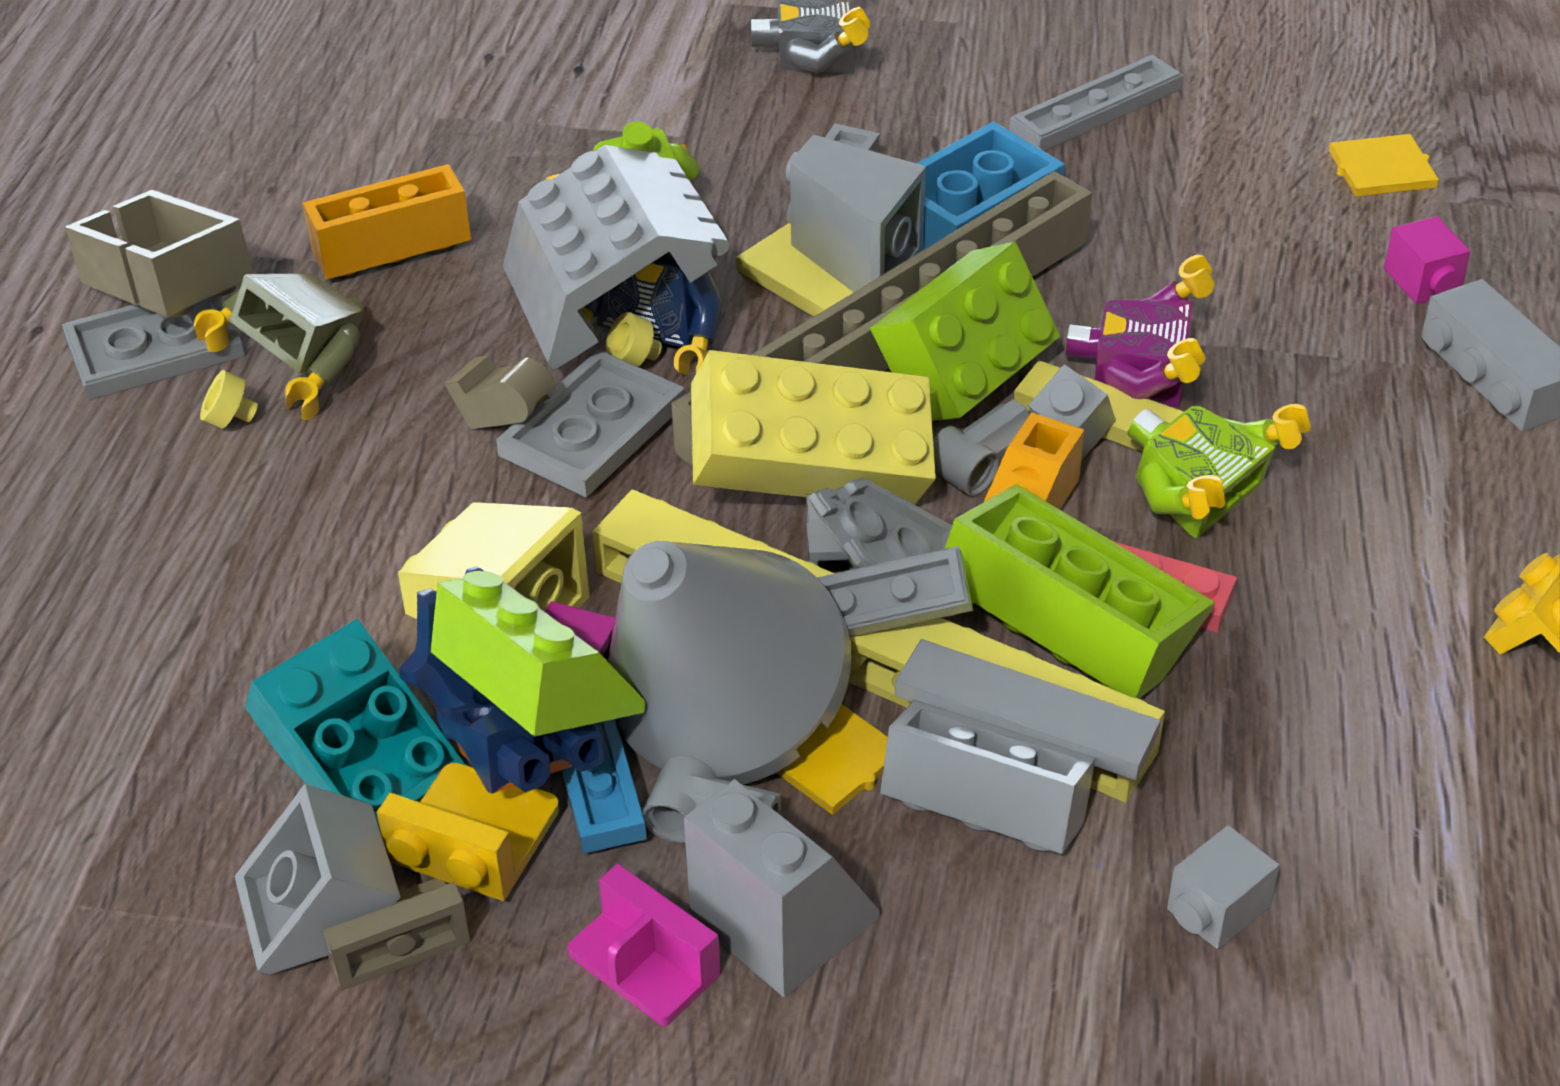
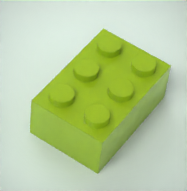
M1016 241L972 250L870 327L892 373L929 377L932 421L961 418L1060 337Z

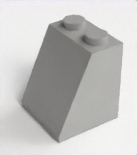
M812 135L799 152H794L791 155L786 167V180L790 182V203L786 218L787 222L791 224V245L852 292L859 290L923 251L926 166Z
M735 779L684 817L690 915L718 934L719 943L782 997L785 998L880 919V910L829 853Z

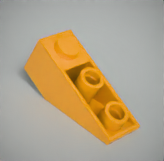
M1031 412L1009 444L984 502L1018 484L1056 508L1061 509L1079 481L1084 429Z

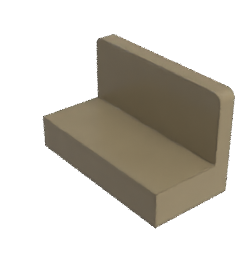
M434 878L399 891L401 897L395 904L324 929L323 932L329 952L328 959L341 991L470 943L464 902L455 882L446 884L445 881Z

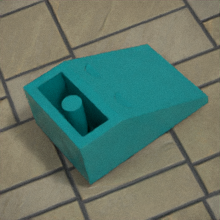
M358 618L251 682L245 709L280 758L307 785L371 804L378 827L377 811L389 793L418 802L424 797L444 766L450 763L466 765L406 683L400 678L398 672Z

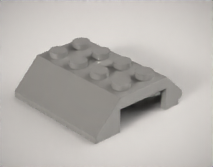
M604 145L596 151L586 152L579 156L569 169L552 180L539 182L529 191L526 197L518 202L503 268L547 363L555 371L599 342L582 309L584 306L669 251L691 283L717 266L712 256L725 254L729 248V242L718 224H715L714 218L703 201H701L700 196L689 179L686 178L676 159L659 157L655 152Z

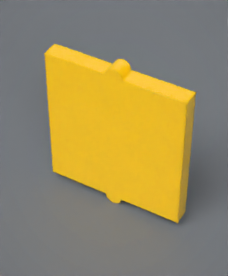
M1411 134L1330 142L1328 151L1338 166L1337 175L1345 178L1355 197L1437 188L1439 179L1428 163L1429 155L1422 153Z
M841 704L828 728L821 723L812 735L796 749L800 757L776 773L831 815H834L864 789L871 791L875 788V780L883 774L888 737Z

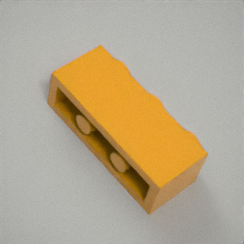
M449 164L302 202L311 250L326 280L338 276H349L357 271L386 263H397L408 257L433 250H444L455 244L471 240L465 190Z

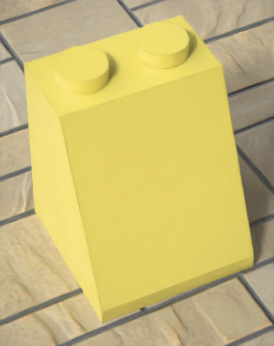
M473 502L455 520L449 521L428 545L418 554L411 556L403 568L398 571L405 614L417 619V592L429 588L437 591L438 582L461 579L464 577L466 569L475 566L480 567L484 571L499 575L506 584L525 598L537 603L538 607L544 612L551 601L579 608L590 597L581 512L568 507Z

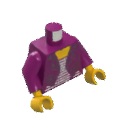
M1194 255L1186 259L1179 268V275L1183 281L1179 284L1176 281H1172L1150 297L1139 300H1110L1106 302L1101 328L1070 324L1066 356L1096 359L1095 380L1110 385L1134 399H1150L1167 406L1179 407L1182 383L1195 381L1200 374L1201 368L1199 365H1202L1206 359L1198 341L1194 338H1188L1193 301H1188V296L1192 294L1195 298H1203L1212 293L1214 279L1211 276L1212 268L1203 255Z

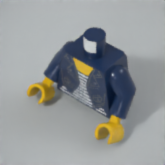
M669 251L582 309L589 323L593 316L598 317L597 326L608 329L625 312H630L650 320L654 331L653 339L681 347L675 354L674 367L677 372L687 375L690 371V363L693 357L698 356L697 373L708 353V344L714 343L723 302L709 271L690 283Z

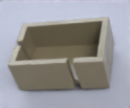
M154 190L147 191L113 206L122 240L117 239L111 214L106 210L65 226L82 284L161 314L164 317L183 316L192 311L193 305L205 299L228 295L235 291L236 285L242 283L244 275L253 274L240 219Z

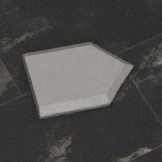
M863 477L849 481L844 487L834 490L832 488H825L815 491L809 496L815 512L856 568L943 550L952 528L951 524Z

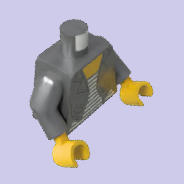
M778 0V19L751 20L752 47L779 46L780 67L784 70L854 74V46L861 45L867 40L871 22L862 8H851V0Z

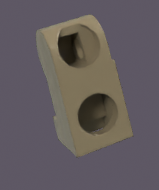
M489 355L475 357L444 383L470 429L521 423L530 417L537 404L550 399L556 391L554 379L548 369L539 361L527 357L519 360L513 366L498 368L495 367Z

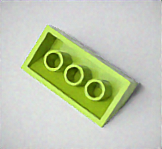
M1018 484L955 518L944 548L960 547L963 553L972 603L977 604L1001 619L1003 624L1010 630L1025 634L1046 647L1058 660L1078 667L1106 687L1138 699L1163 681L1215 604L1213 600Z

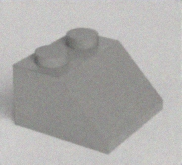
M307 784L303 785L235 875L257 971L268 975L328 956L329 952L323 932L324 929L395 904L401 897L372 805Z

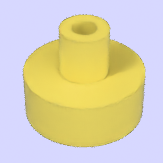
M625 312L611 326L606 340L605 351L614 357L639 367L645 359L656 360L661 352L662 345L659 340L653 339L654 331L650 320L630 312Z
M222 370L215 377L207 391L201 407L200 419L221 429L230 423L233 416L249 423L256 413L258 404L243 397L245 390V380Z

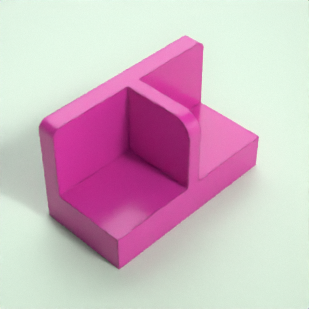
M617 863L599 879L602 913L568 943V955L572 960L659 1025L668 1026L721 976L718 934Z

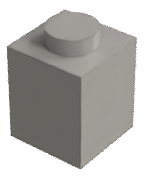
M1065 364L1028 405L1030 412L1084 429L1081 461L1116 421L1108 394Z
M1227 825L1174 867L1167 909L1173 913L1178 923L1184 929L1191 933L1199 934L1218 950L1271 906L1280 864Z

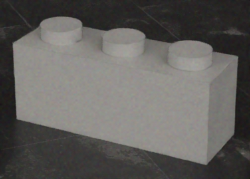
M1484 279L1430 296L1421 338L1451 365L1464 380L1468 381L1521 432L1560 418L1559 345Z
M914 700L889 726L880 794L901 800L906 806L915 810H931L961 820L963 824L975 830H991L1021 840L1026 846L1035 850H1051L1063 854L1084 825L1096 757Z

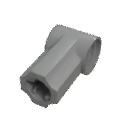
M1012 399L1007 404L998 405L962 431L955 426L943 428L933 438L935 474L969 496L976 497L982 494L993 482L1009 444L1028 418L1027 408Z
M681 755L670 757L665 761L643 809L642 814L645 826L659 838L670 842L684 843V817L730 783V781L717 779L713 770L698 759ZM743 785L778 814L780 813L781 794Z

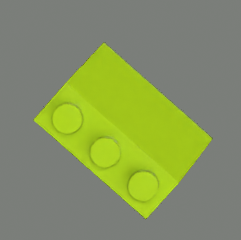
M472 571L466 573L464 578L437 583L431 653L533 736L644 713L646 701L598 651L576 636L571 628L561 625L541 610L537 603L525 598L506 584L499 575L488 571Z

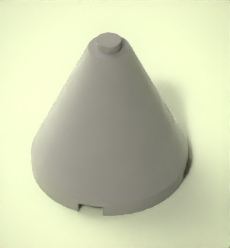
M654 541L641 546L629 557L624 567L608 662L637 691L646 703L644 713L615 719L618 730L636 753L650 763L658 772H661L665 761L670 757L678 755L690 756L702 761L713 770L717 779L730 782L735 779L742 785L778 772L800 757L796 749L812 735L821 723L828 728L843 701L851 671V642L848 628L840 609L829 591L814 574L799 563L773 552L670 541Z

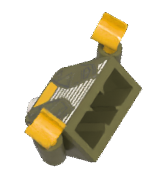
M309 273L244 275L240 289L222 303L224 306L223 310H204L196 315L194 328L197 340L202 341L205 339L207 349L210 352L221 351L230 342L227 326L232 323L298 373L308 372V378L298 377L288 382L285 398L287 410L296 401L305 400L301 408L302 419L310 420L319 412L318 390L322 385L329 387L349 363L360 343L361 335L358 328L364 316L363 305L357 297L344 296L318 276Z

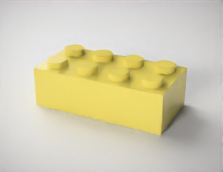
M709 350L691 382L693 485L806 497V494L825 488H832L834 490L844 487L849 481L863 477L915 505L936 479L929 377Z

